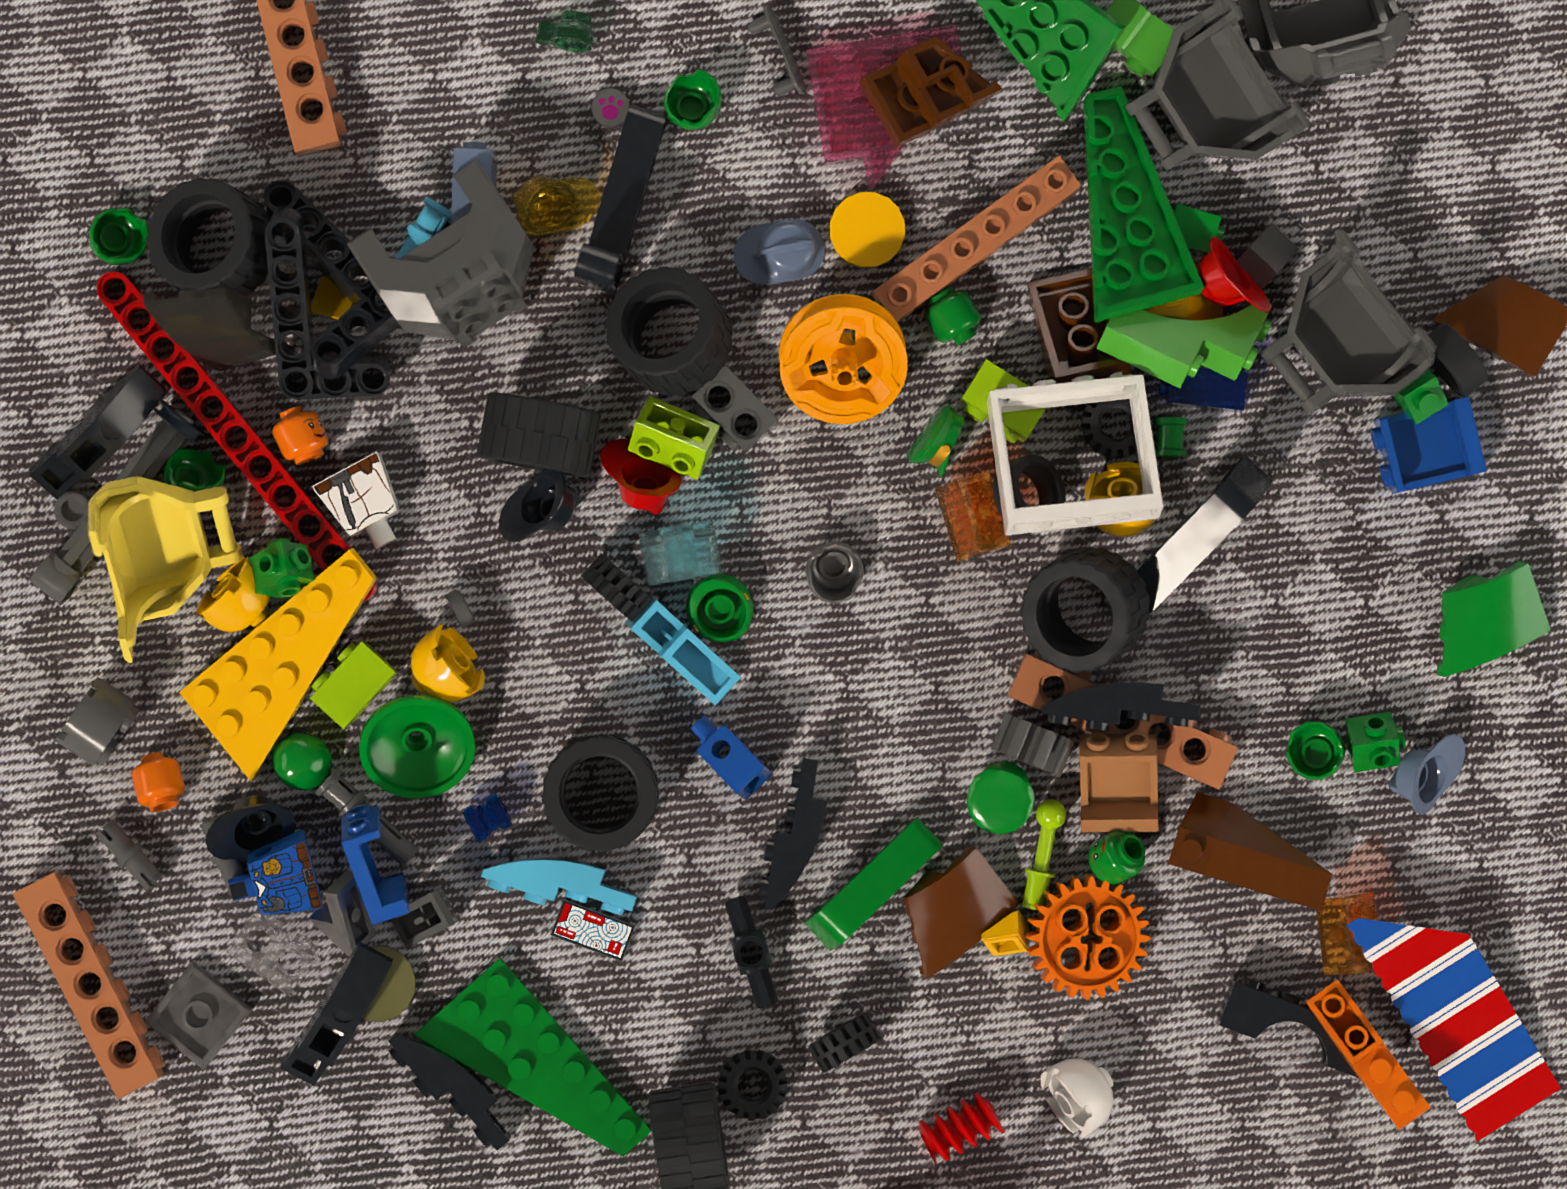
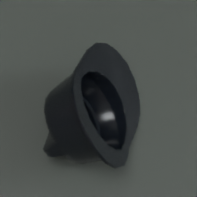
M546 468L508 498L500 514L499 530L503 538L510 542H520L539 530H560L568 523L574 509L581 503V497L565 483L561 471Z
M248 796L238 801L231 811L224 813L212 823L205 839L207 850L214 857L223 860L246 857L249 852L294 833L296 823L293 814L287 808L275 804L265 796Z

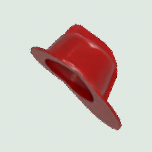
M1212 237L1210 239L1211 251L1195 264L1204 286L1202 294L1209 301L1217 305L1229 306L1247 300L1263 312L1270 311V302L1261 287L1238 264L1228 247L1219 238Z
M618 439L607 443L602 448L600 454L601 465L618 482L622 500L628 506L635 509L648 510L654 515L660 514L664 504L668 501L669 495L676 492L681 486L682 479L680 473L628 451L631 439Z

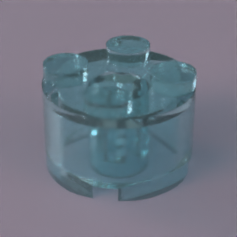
M713 520L696 522L687 526H669L639 533V543L648 586L664 585L722 574V564Z

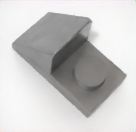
M345 871L324 892L326 901L323 903V908L316 910L310 916V920L347 956H350L359 941L367 944L375 936V932L354 875L351 871Z

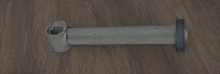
M160 400L163 407L160 411L155 408L153 410L162 418L161 422L115 481L135 476L154 480L164 468L168 458L178 450L186 438L199 444V441L196 439L198 435L206 436V434L185 412L179 408L175 409L170 404ZM88 515L58 553L52 552L48 555L30 579V582L59 605L64 604L79 587L85 577L82 571L95 556L88 534Z

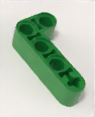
M916 817L845 886L821 905L804 924L830 951L833 950L863 925L944 844Z

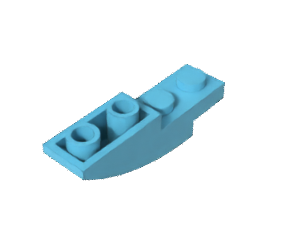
M534 858L504 862L485 868L481 875L482 878L489 880L487 886L492 889L509 893L512 887L525 892L524 899L544 906L547 900L554 902L559 889L563 888L566 889L565 897L582 903H587L589 897L603 902L601 909L623 916L624 910L633 911L638 897L636 894L602 883L607 868L568 859Z

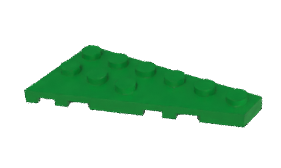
M976 0L985 12L983 16L1018 63H1023L1036 80L1034 84L1042 95L1046 94L1058 109L1056 113L1063 123L1072 116L1126 26L1089 0Z
M1122 86L1087 94L1083 101L1095 323L1201 294L1204 289L1134 115L1130 116L1125 108L1129 103Z
M502 958L498 959L414 1034L416 1037L621 1156H625L652 1132L651 1127Z

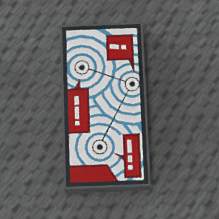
M563 899L550 935L622 962L636 925Z

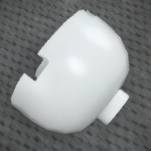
M1073 1058L1063 1060L1041 1074L1040 1084L1042 1090L1049 1086L1050 1092L1054 1097L1047 1100L1050 1108L1059 1121L1073 1134L1080 1130L1082 1131L1080 1137L1085 1138L1109 1118L1113 1110V1092L1111 1089L1113 1087V1080L1103 1067L1097 1068L1089 1061Z

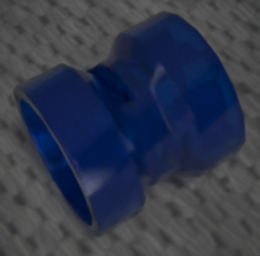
M497 792L485 797L484 802L478 806L472 804L462 809L464 818L479 843L490 838L493 831L497 829L505 830L514 825Z

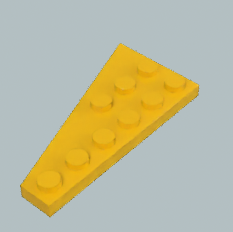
M354 548L349 549L318 575L314 581L306 585L300 593L293 596L179 692L250 781L255 780L262 765L280 740L279 737L288 722L294 717L323 669L322 666L331 651L337 646L348 623L355 616L377 580L376 575Z

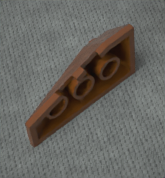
M1198 792L1179 826L1168 864L1319 911L1323 909L1333 876L1327 869L1289 844L1236 804Z

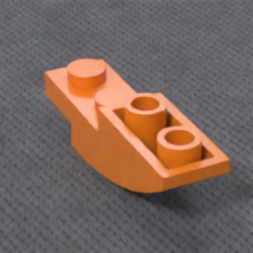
M1338 979L1306 1001L1349 1065L1399 1131L1431 1108Z

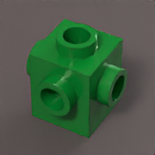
M286 538L269 542L267 548L248 558L254 575L256 594L278 598L290 597L300 593L302 587L315 580L307 545L290 542Z
M1391 711L1345 719L1346 747L1354 773L1383 769L1400 764V749L1405 748V737L1402 726H1395Z

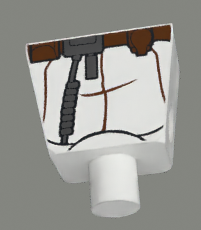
M375 452L312 486L316 494L350 536L354 537L366 531L376 549L396 539L386 519L399 513L400 508L380 453Z

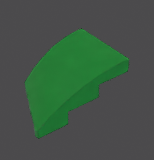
M1518 561L1490 579L1471 574L1442 592L1441 611L1443 613V620L1440 625L1439 638L1444 641L1442 664L1437 665L1438 675L1447 677L1477 667L1510 653L1551 630L1529 563Z

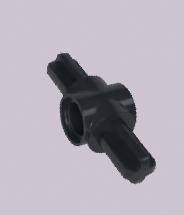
M745 896L731 898L725 902V907L734 933V937L729 938L740 975H747L755 1005L758 1008L771 1006L777 1003L778 998L768 968L773 966L763 929H756L748 900ZM753 941L761 946L763 954L758 961L747 962L742 958L740 948L744 943Z

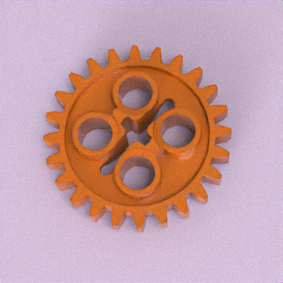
M1086 874L1083 884H1081L1077 877L1071 876L1069 888L1059 881L1056 882L1058 894L1054 896L1050 892L1044 891L1043 893L1048 903L1045 906L1038 903L1033 905L1041 913L1039 918L1030 917L1027 919L1028 922L1036 927L1035 931L1025 933L1026 938L1035 941V945L1026 949V952L1031 956H1039L1031 964L1032 967L1036 970L1046 968L1040 978L1046 983L1054 979L1052 988L1057 992H1060L1066 986V995L1071 998L1075 997L1079 989L1081 997L1085 1000L1090 999L1093 989L1101 998H1105L1106 986H1109L1115 992H1119L1117 980L1122 978L1126 982L1131 983L1132 980L1127 971L1130 968L1139 971L1142 969L1135 961L1136 956L1148 955L1145 950L1139 947L1140 943L1150 940L1148 935L1140 932V929L1149 925V921L1136 917L1144 910L1143 906L1139 904L1130 905L1135 895L1129 891L1121 895L1123 885L1120 883L1109 888V882L1098 880L1096 884L1094 876ZM1088 903H1091L1092 907L1089 911V915H1087L1086 905ZM1069 909H1076V921L1071 926L1064 927L1062 923L1064 913ZM1107 909H1113L1114 920L1110 925L1101 927V914ZM1090 930L1094 933V937L1088 938L1086 944L1081 941V937L1088 935ZM1068 947H1074L1076 951L1074 960L1069 964L1063 965L1061 963L1062 952ZM1111 947L1113 950L1112 959L1107 964L1100 965L1098 961L1099 953L1104 948ZM1088 957L1090 962L1089 969L1085 971L1084 965Z

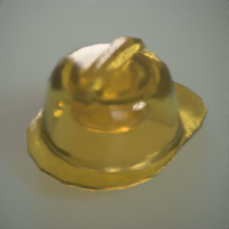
M538 175L528 179L518 192H514L512 194V201L517 209V221L527 235L534 237L571 231L582 227L597 212L600 196L599 190L594 183L585 178L554 179L547 175Z

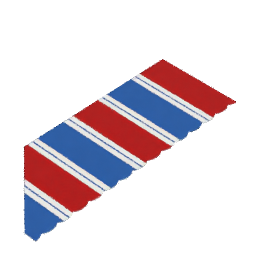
M1357 918L1346 925L1350 931H1353L1355 942L1363 947V954L1372 963L1374 973L1382 979L1383 988L1391 994L1392 1003L1401 1010L1400 1014L1403 1021L1410 1025L1412 1036L1419 1040L1420 1049L1425 1055L1429 1056L1428 1060L1431 1067L1438 1071L1440 1082L1447 1086V1093L1456 1102L1458 1112L1466 1118L1467 1127L1472 1132H1475L1477 1142L1561 1089L1469 934Z

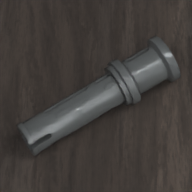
M339 768L315 791L318 797L323 795L339 810L338 815L340 817L346 815V812L355 806L366 804L368 807L371 806L366 801L368 798L365 796L366 793L363 790L357 791L341 776L342 771ZM380 815L381 836L374 839V841L403 867L419 848L405 838L386 818Z

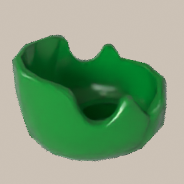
M697 69L693 74L678 75L674 79L672 85L665 92L663 106L670 121L685 130L702 129L709 126L720 114L722 103L721 89L714 76L704 70Z
M128 208L106 209L94 218L88 231L91 250L98 258L108 264L128 265L141 257L145 252L148 224L146 220L139 218Z
M191 448L178 449L168 458L165 464L164 479L166 484L194 492L221 487L225 478L226 467L224 464L217 465L210 451L198 452Z
M1306 721L1292 730L1286 749V756L1295 773L1307 780H1325L1339 770L1344 760L1345 746L1336 729L1324 722Z
M302 731L294 732L281 738L273 750L272 767L278 779L291 789L311 790L322 785L331 773L332 756L330 750L323 740Z

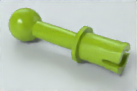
M1047 799L1041 802L1036 810V819L1041 825L1034 866L1033 868H1025V872L1028 875L1022 907L1036 910L1033 906L1035 903L1046 905L1047 900L1043 892H1048L1050 880L1055 878L1056 874L1048 871L1056 829L1064 824L1067 814L1064 805L1055 799Z

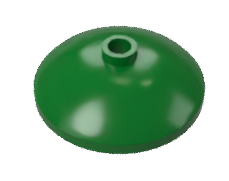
M428 695L403 696L382 705L366 721L359 740L360 760L369 778L388 793L405 798L432 797L454 787L469 771L475 755L474 733L465 715L451 703ZM414 731L422 732L419 736H412L410 733Z

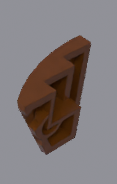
M937 37L904 50L895 63L865 75L859 81L860 86L896 148L965 114L999 94L1002 90L997 82L993 81L990 83L972 69L973 64L964 57L954 54L951 48Z
M1502 275L1437 315L1432 322L1438 326L1442 323L1450 325L1471 344L1496 359L1504 360L1531 378H1534L1567 326V306L1526 284Z
M967 847L944 873L927 871L903 897L906 913L911 920L910 931L912 940L918 945L922 966L919 967L920 974L925 978H929L954 962L981 940L982 933L1008 916L1019 904L976 847Z

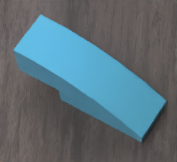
M650 594L649 596L653 600L633 622L627 619L625 623L716 706L741 677Z

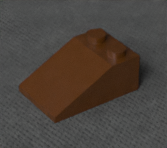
M1092 268L1027 282L1029 298L1049 380H1055L1056 384L1071 382L1072 379L1079 376H1093L1094 380L1110 378V375L1117 372H1122L1123 375L1130 374V364L1097 349L1110 319L1095 323Z

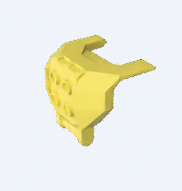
M135 476L107 482L91 497L88 503V534L94 555L99 557L102 556L103 552L118 615V639L124 659L128 663H133V645L136 643L138 624L144 620L175 614L205 581L212 568L234 564L243 559L242 547L239 543H236L226 505L229 502V498L224 487H214L194 492L185 488ZM212 510L221 545L208 546L200 512Z

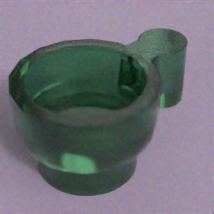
M563 11L561 20L557 23L539 22L535 42L544 46L554 45L561 50L572 53H588L592 50L594 39L593 30L590 27L592 18L578 11Z

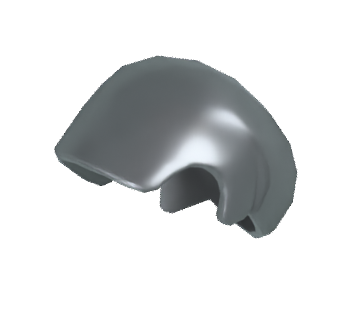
M835 541L817 547L811 553L805 568L810 590L821 601L832 604L852 599L864 575L860 555L848 544Z

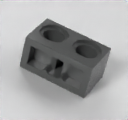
M726 365L719 370L717 376L712 381L707 382L704 387L700 388L692 396L693 400L697 403L692 409L701 418L711 422L714 420L720 425L723 432L719 437L734 452L741 448L747 453L779 422V419ZM724 388L730 393L731 399L726 407L714 408L710 405L708 397L713 389ZM750 415L757 421V429L752 435L742 436L735 430V422L740 416Z

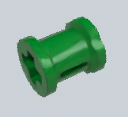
M1153 418V424L1157 426V449H1155V456L1187 457V451L1183 449L1184 426L1188 424V418Z

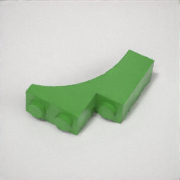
M1252 304L1232 315L1210 320H1181L1140 310L1110 318L1097 349L1178 388H1181L1187 375L1195 377L1200 365L1236 381L1242 367L1250 370L1259 352V349L1253 347L1256 340L1263 343L1272 322L1266 320L1269 311L1263 312Z

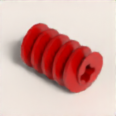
M978 1092L973 1093L974 1106L961 1099L959 1100L960 1113H957L951 1106L946 1107V1120H943L937 1113L932 1114V1127L923 1120L918 1121L920 1135L936 1167V1155L939 1154L945 1161H949L951 1159V1147L960 1155L965 1152L963 1141L965 1140L974 1148L977 1147V1134L979 1133L986 1140H991V1127L993 1126L1001 1134L1005 1133L989 1099L985 1100Z

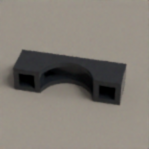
M1243 976L1241 982L1231 979L1215 1021L1218 1025L1256 1039L1266 1028L1279 1022L1293 1021L1304 1024L1317 1036L1322 1049V1062L1326 1066L1359 1078L1311 1009L1299 1005L1300 997L1282 990L1278 991L1277 996L1264 992V983Z

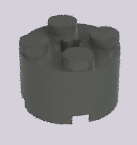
M97 676L91 686L98 690L89 688L61 731L64 733L60 732L55 739V742L93 766L96 762L101 765L105 764L118 744V741L113 736L117 730L125 734L140 711L134 707L135 700Z

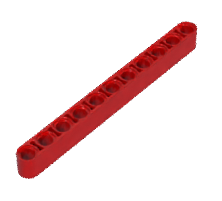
M116 271L107 272L102 275L96 286L100 300L300 544L307 545L310 556L324 571L330 566L326 561L325 555L331 546L339 545L343 549L344 554L349 549H352L345 538L134 281ZM116 280H122L126 288L125 294L118 300H111L108 295L109 286ZM139 310H147L150 315L149 324L144 329L136 330L132 324L133 315ZM164 339L172 340L174 344L173 354L167 359H160L156 352L157 345ZM193 368L198 373V383L191 389H185L181 384V375L185 370ZM219 398L223 404L222 413L218 417L210 419L205 414V405L208 400ZM242 427L247 433V441L242 447L233 448L229 443L230 432L235 428ZM260 457H267L272 466L271 472L264 478H258L253 472L254 462ZM290 486L296 493V499L291 506L283 508L277 501V495L281 488ZM308 516H315L320 522V530L313 537H306L301 530L302 521ZM377 580L375 581L368 595L364 599L363 603L372 600L374 596L377 594Z

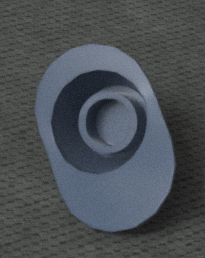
M798 219L782 220L752 227L739 237L734 248V262L738 272L747 281L757 285H772L808 277L821 266L825 257V243L821 233L812 224Z
M1451 734L1443 737L1431 750H1413L1406 753L1389 781V788L1401 797L1411 801L1415 813L1423 815L1429 812L1437 799L1459 775L1465 758L1464 741L1460 736Z

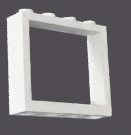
M1117 372L1110 375V378L1094 380L1093 376H1079L1072 379L1071 382L1056 384L1055 380H1042L1034 383L1031 387L1018 388L1016 384H1007L1006 388L989 391L987 409L1005 535L1159 519L1163 510V502L1143 374L1123 375L1122 372ZM1123 399L1130 400L1143 495L1015 508L1002 417L1003 412Z

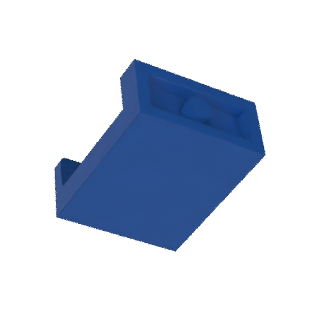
M1469 397L1448 402L1449 405L1417 425L1405 413L1374 420L1375 428L1370 429L1371 438L1375 450H1381L1385 464L1379 467L1382 483L1385 488L1390 487L1392 494L1487 471Z
M362 804L349 809L346 815L341 816V843L371 923L375 925L409 913L408 884L403 872L381 879L368 845V841L381 836L380 810L378 805L368 807V805Z

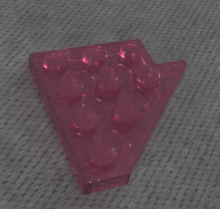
M957 24L806 50L825 164L863 158L868 190L876 187L905 144L897 148L894 146L859 81L863 76L895 63L904 50L934 37L948 45L954 54L962 57Z

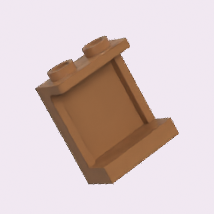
M1096 732L1079 735L1081 832H1111L1115 830L1123 832H1158L1157 734H1145L1142 732L1105 734Z

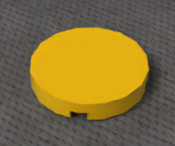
M859 192L845 198L835 209L830 221V240L835 252L846 263L858 268H876L890 262L900 251L905 238V221L899 207L888 197L875 192Z

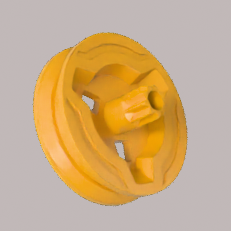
M834 294L808 303L790 319L780 340L779 362L783 387L793 403L815 419L834 424H851L865 421L878 415L890 406L901 392L905 383L908 361L905 339L900 325L887 309L863 296ZM845 329L855 330V340L852 338V333H845ZM824 360L828 370L812 373L809 366ZM861 366L871 374L866 382L858 379V369Z

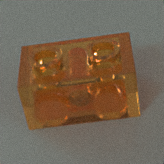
M989 471L960 478L935 489L957 562L988 555L1011 545L1009 535H1005L1003 517L998 512L993 499V482Z
M1374 892L1343 893L1327 896L1322 911L1316 910L1324 975H1352L1372 971V963L1365 958L1363 947L1355 942L1353 931H1350L1346 925L1357 918L1378 921Z

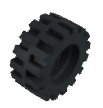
M864 1012L825 1034L807 1047L821 1071L825 1073L858 1055L882 1038L867 1012Z

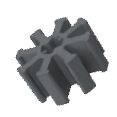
M1005 713L991 749L1061 777L1075 741Z

